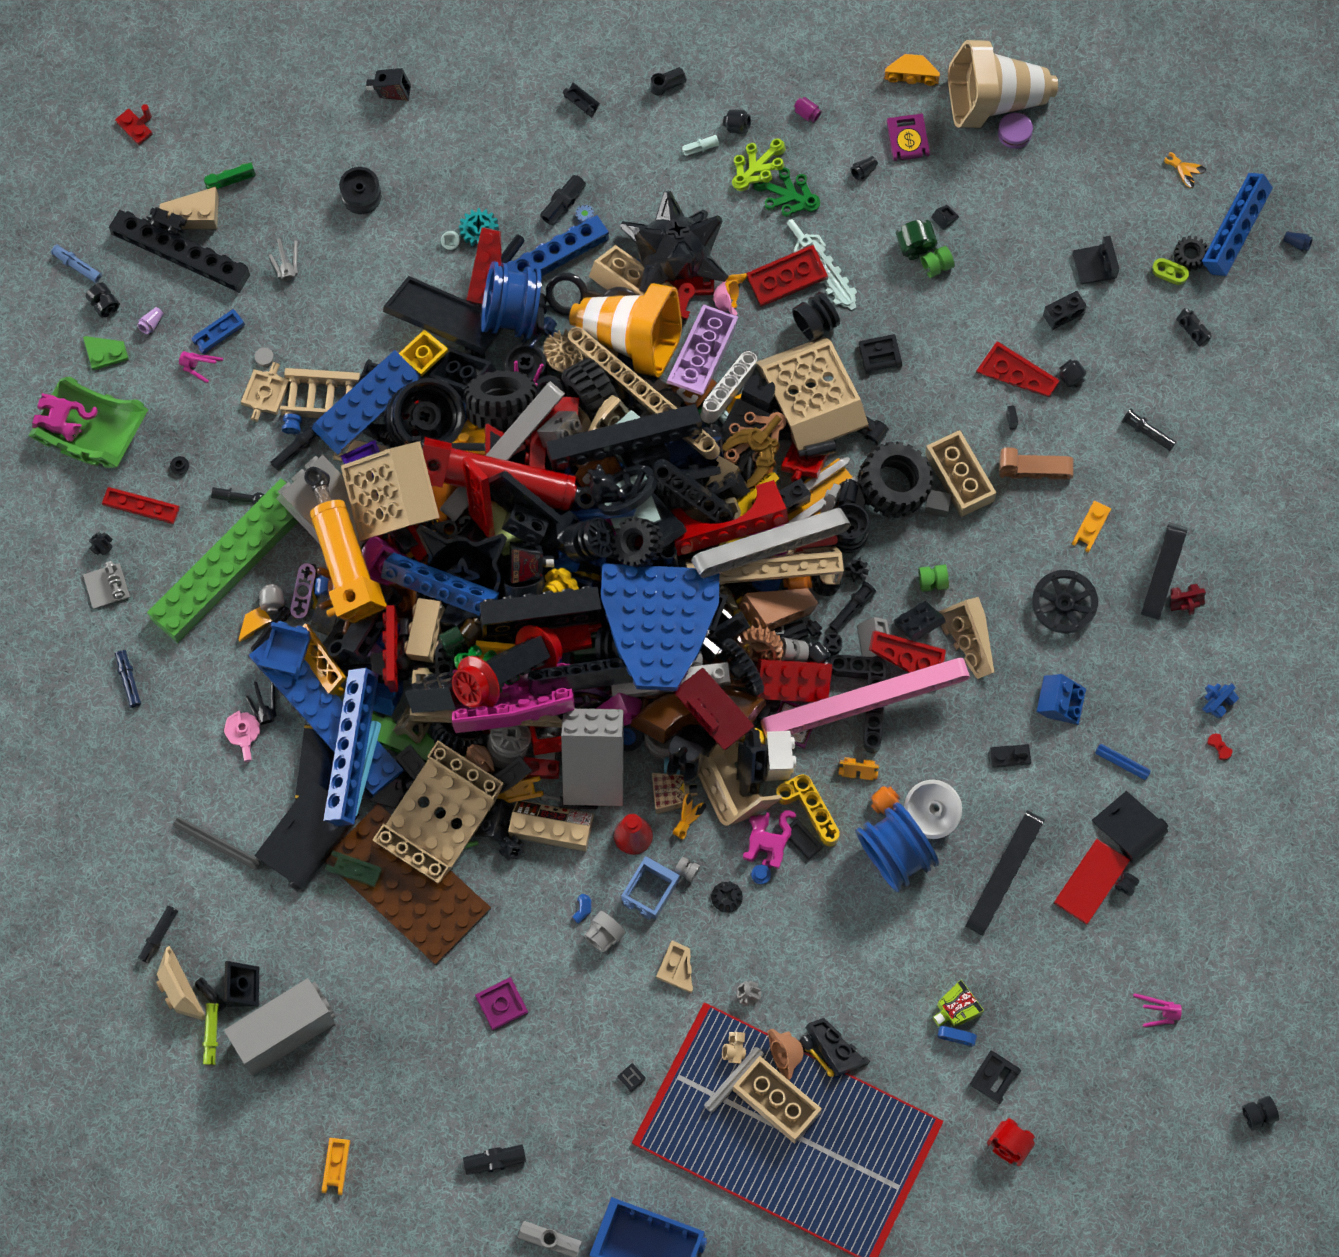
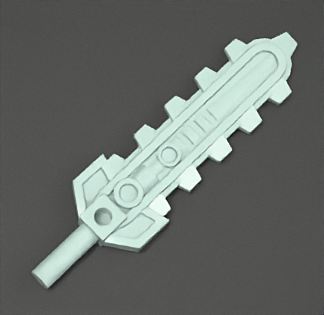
M789 220L787 225L798 238L794 252L814 244L828 275V279L819 283H824L827 286L825 292L835 297L833 300L835 305H841L842 307L854 310L856 308L855 294L857 291L855 288H849L847 277L842 278L840 276L841 269L839 266L834 267L832 265L833 258L824 254L826 245L819 235H804L794 220Z

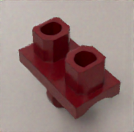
M1197 583L1189 585L1187 592H1181V589L1178 587L1172 588L1170 590L1171 611L1188 610L1189 615L1194 614V608L1205 605V589H1200Z

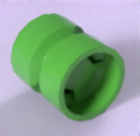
M946 246L936 249L934 254L929 252L921 256L924 270L930 268V272L927 273L930 278L941 274V270L947 271L955 267L953 256Z
M946 564L935 565L933 569L930 566L918 568L921 592L932 591L934 588L937 590L949 589Z

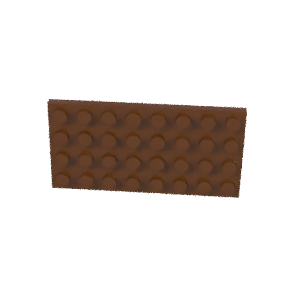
M377 804L338 843L325 863L431 962L437 965L491 910V907L451 870L438 884L374 842L373 838L383 824L386 825L391 817L380 804Z

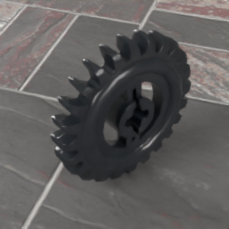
M727 638L724 640L721 648L723 653L727 654V659L732 658L729 662L731 664L729 665V670L736 680L742 679V683L748 681L745 686L755 696L763 693L764 684L751 658L733 639Z

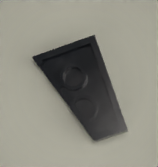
M825 1018L806 1025V1030L836 1077L862 1068L870 1063L866 1056L863 1058L856 1052L857 1048L852 1043L849 1045L843 1040L841 1033Z

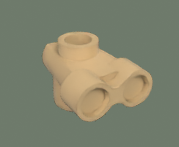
M729 1032V1044H724L722 1048L723 1060H729V1063H741V1060L745 1059L746 1049L743 1047L745 1033Z

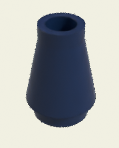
M1287 231L1283 241L1303 252L1304 250L1309 251L1313 237H1310L1309 234Z

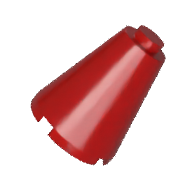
M636 814L626 815L616 825L614 830L616 846L621 851L631 855H637L646 851L653 839V832L649 823Z

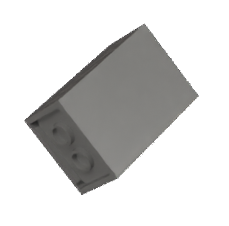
M323 455L319 458L315 456L305 467L307 469L313 466L318 467L329 474L330 483L328 489L332 500H343L345 502L359 546L361 547L366 541L361 542L359 540L344 477ZM301 469L291 478L293 480L291 484L287 482L277 491L280 495L276 499L319 543L310 516V511L319 504L311 485L307 484L304 479L306 470Z
M574 708L573 711L563 713L561 734L563 805L623 806V710Z
M307 978L229 1026L224 1031L253 1076L334 1026L335 1022L333 1019L336 1016L326 998L323 997L316 982L311 983Z

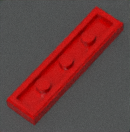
M111 487L107 488L102 501L103 506L170 524L175 523L180 509L178 505Z

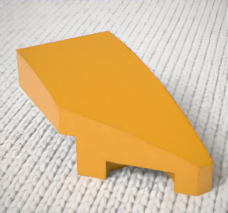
M259 607L245 614L238 638L239 642L248 639L256 631L270 624L272 620L266 611Z

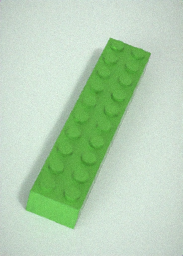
M280 479L147 612L150 620L178 643L298 523L290 512L276 499L280 495L277 491L286 484L284 480Z

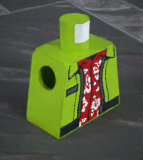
M960 980L938 1001L937 1006L941 1011L933 1016V1020L939 1027L949 1021L952 1027L955 1028L981 1016L984 1009L964 982Z

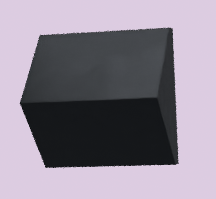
M225 961L224 1002L228 1007L259 1006V966Z

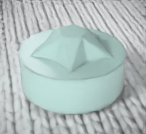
M447 231L441 237V244L447 250L455 249L460 243V237L454 231Z

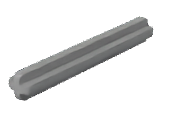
M755 1047L704 1104V1107L709 1112H714L733 1091L735 1083L759 1056H764L761 1049Z

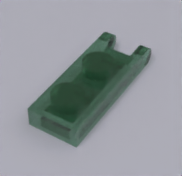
M332 851L331 855L338 859L334 867L326 865L325 870L375 888L382 872L381 867Z

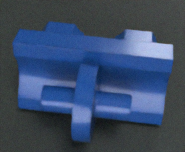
M1218 683L1215 686L1208 684L1205 687L1208 693L1205 699L1209 702L1202 710L1206 713H1211L1216 718H1221L1227 711L1221 703L1225 701L1228 705H1233L1239 699L1233 691L1236 687L1232 683L1229 686L1225 684L1222 688Z

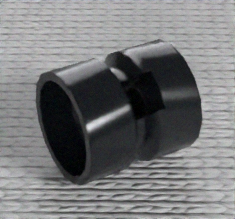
M103 282L95 284L86 292V299L94 306L95 311L101 318L108 317L111 311L114 313L120 306L119 301L111 294L110 289Z
M1270 1096L1258 1099L1257 1104L1250 1102L1242 1106L1243 1115L1247 1119V1124L1252 1131L1263 1127L1264 1122L1271 1124L1279 1121L1277 1107Z

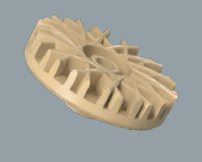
M566 329L564 335H561L560 330H558V333L554 332L553 337L549 335L543 347L546 363L562 373L565 369L586 358L575 349L568 338L569 332Z

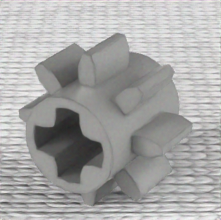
M750 980L749 982L744 981V983L738 986L736 994L737 998L741 999V1004L753 1006L760 1000L761 989L757 988L758 983Z

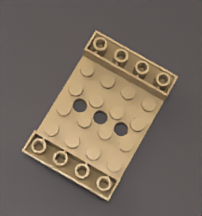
M826 337L818 338L814 342L805 343L756 362V367L762 379L765 378L768 384L771 382L775 384L774 397L791 429V438L797 450H802L803 446L834 440L869 426L861 399L832 342ZM826 376L833 377V380L825 381L823 378ZM812 382L815 383L816 386L813 388H808L806 384ZM791 389H796L799 391L795 395L789 393Z
M420 441L391 448L341 465L361 542L404 527L439 518Z
M437 741L427 756L429 758L386 825L383 824L373 841L439 884L452 869L494 805L504 783L440 741ZM422 797H427L430 801L426 808H421L419 805V800ZM444 808L446 811L445 817L438 819L435 815L436 810ZM456 818L462 820V826L459 829L452 827V821Z

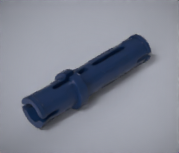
M117 651L115 653L119 667L117 671L121 675L129 707L140 706L141 701L132 673L133 666L129 663L127 651ZM123 664H125L128 676L125 674ZM128 682L131 684L133 694H131Z

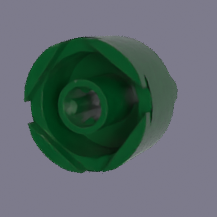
M921 220L911 221L901 226L900 232L896 231L901 252L909 260L919 258L920 254L935 252L938 242L929 220H926V223H922Z

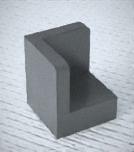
M931 490L927 498L925 513L947 518L952 494Z

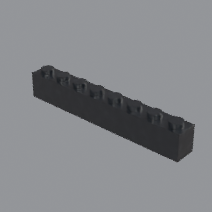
M696 404L547 441V454L553 471L564 470L568 467L603 460L615 455L619 456L623 453L638 451L650 446H658L662 443L677 441L689 436H696L702 433V421Z

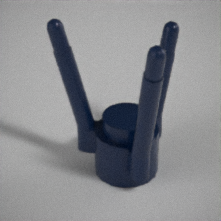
M548 316L544 317V336L551 335L553 337L554 332H557L555 330L557 323ZM540 332L539 337L536 336L530 344V348H532L541 337ZM524 338L521 342L525 343L528 339Z

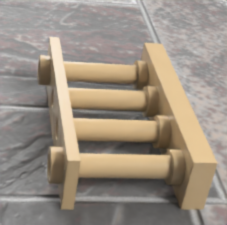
M285 368L284 375L286 379H289L290 391L288 406H280L282 416L285 414H297L305 418H320L333 406L335 387L337 385H344L346 387L345 394H347L359 383L360 373ZM300 383H307L309 385L306 407H295L297 388ZM319 384H326L328 386L325 409L314 408L316 386Z

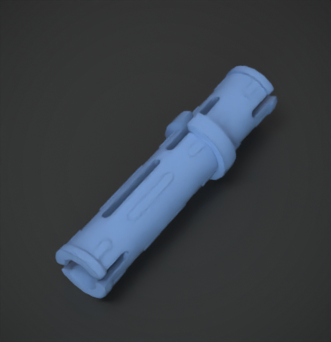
M58 244L52 248V255L63 261L64 265L74 268L94 283H97L102 277V273L75 257L73 252L66 251Z

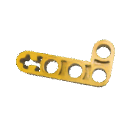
M801 774L778 786L776 795H780L782 791L790 793L789 797H782L778 802L782 805H787L799 799L823 844L830 847L835 846L839 841V829L810 777ZM804 782L808 787L801 789L797 785ZM814 799L817 804L810 806L807 804V800ZM824 816L826 821L818 822L816 817ZM827 827H828L829 833H830L831 835L834 834V838H833V839H831L830 836L827 837V830H826Z

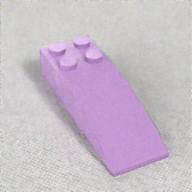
M703 304L667 379V383L703 395L734 335L738 316Z

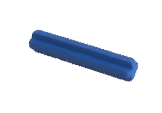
M1100 744L1096 749L1095 753L1144 780L1148 778L1151 772L1150 769L1103 744Z

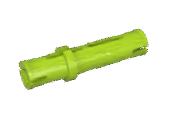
M206 1003L204 1042H202V1046H204L203 1064L216 1065L219 1004Z

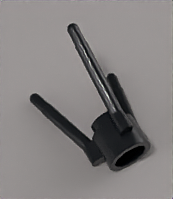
M255 681L254 687L260 705L258 712L249 696L245 698L260 725L274 722V717L277 716L275 710V685L271 682L270 709L269 706H264L258 683Z

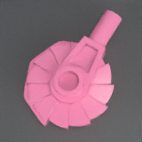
M237 711L227 718L224 733L231 744L241 747L244 762L252 761L251 743L255 742L258 735H260V724L256 720L257 718L250 713H240V711Z

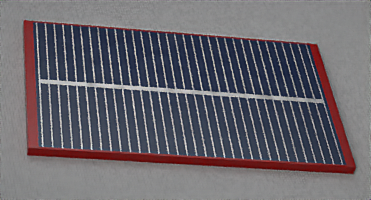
M704 1002L632 1144L854 1257H878L944 1121L848 1073L837 1077L835 1075L829 1077L827 1071L816 1058L806 1052H803V1058L794 1068L792 1078L789 1081L822 1108V1112L795 1144L733 1091L714 1112H709L704 1107V1104L740 1065V1063H729V1060H723L722 1058L723 1045L729 1044V1032L745 1033V1042H743V1047L746 1049L745 1058L755 1047H758L764 1053L762 1058L779 1073L781 1072L774 1062L768 1033Z

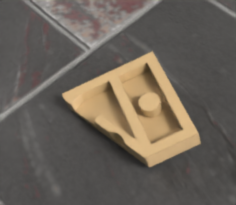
M671 940L656 978L691 993L693 986L691 981L690 948Z

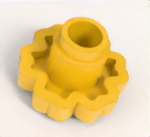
M554 568L545 575L546 582L543 592L553 591L555 593L567 588L579 589L576 579L571 578V573L564 568Z

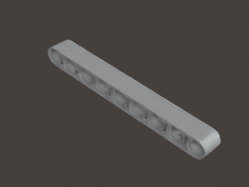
M550 381L485 456L508 461L559 403L565 393ZM458 487L440 508L454 522L468 508L466 488Z
M836 508L700 552L691 561L700 577L706 578L847 531L851 524L842 509Z

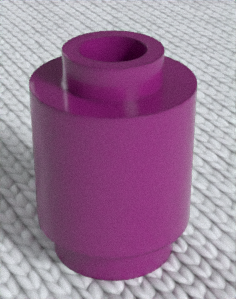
M806 97L799 98L794 104L795 113L808 122L814 123L822 113L819 106Z

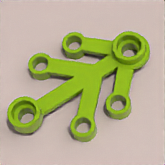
M780 139L772 140L770 148L757 161V146L754 143H749L746 146V151L749 155V169L745 173L743 167L746 163L744 156L737 155L734 157L737 175L732 179L733 187L738 191H745L749 188V184L771 181L772 175L770 170H782L784 162L781 158H776L772 163H765L773 155H782L785 152L784 142ZM761 172L760 175L753 176L755 173Z

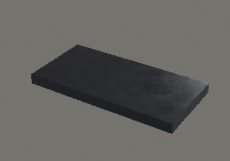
M410 276L405 279L383 307L384 313L480 354L486 352L503 329L499 328L496 334L491 333L490 329L487 332H482L481 306Z

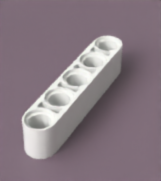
M743 352L705 399L700 414L704 422H715L751 377L757 362V356L753 352Z

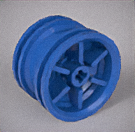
M496 261L491 263L483 296L482 332H487L490 329L491 333L496 334L499 328L514 330L515 337L520 338L522 334L525 339L531 337L540 300L541 270L539 268H535L532 271L531 267L526 266L523 272L508 270L507 263H501L500 266H498Z
M896 802L893 804V809H885L886 818L874 826L866 822L863 824L864 829L859 827L855 829V833L866 854L876 865L889 886L895 892H900L901 885L904 887L910 885L909 876L920 869L926 873L931 871V865L937 867L939 860L916 821L900 803Z

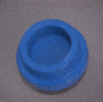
M757 865L753 868L751 877L757 884H766L771 878V871L765 865Z

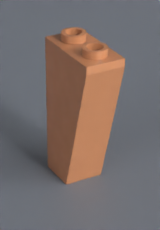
M805 588L747 593L738 605L751 625L755 628L761 625L762 629L768 627L769 631L811 614L818 605V602L809 589Z

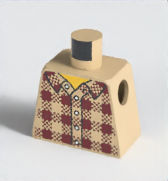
M652 773L656 814L682 808L683 799L688 793L692 796H698L697 784L685 785L683 775L675 774L669 777L667 774Z

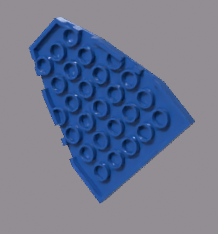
M602 564L601 604L604 607L617 652L620 658L623 659L628 674L633 678L636 689L678 690L681 681L688 674L692 663L696 661L707 631L712 624L714 614L717 612L719 606L720 573L701 578L696 568L634 567L620 564Z

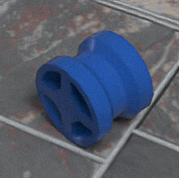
M285 414L283 416L285 423L282 426V432L286 434H300L301 428L299 425L302 423V417L297 414Z

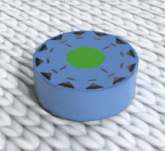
M581 205L576 210V219L580 223H583L589 217H594V211L588 205Z

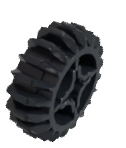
M437 722L432 733V739L435 744L437 741H440L464 758L466 757L468 747L472 744L484 745L485 736L481 730L455 733L452 723Z

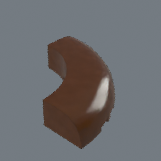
M720 686L751 722L755 720L766 705L765 699L752 693ZM671 692L643 708L632 719L630 726L664 744L671 736L682 730V727L690 724L692 726L698 725L700 723L677 696Z

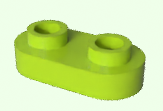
M1165 258L1155 260L1152 266V272L1156 277L1175 285L1184 284L1189 276L1186 267ZM1162 267L1164 271H1159L1158 268ZM1180 274L1182 278H1176L1175 275Z

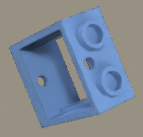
M645 856L621 895L623 905L631 910L635 908L641 911L640 914L646 919L650 920L653 918L656 920L680 881V875ZM646 870L670 883L655 910L630 897Z

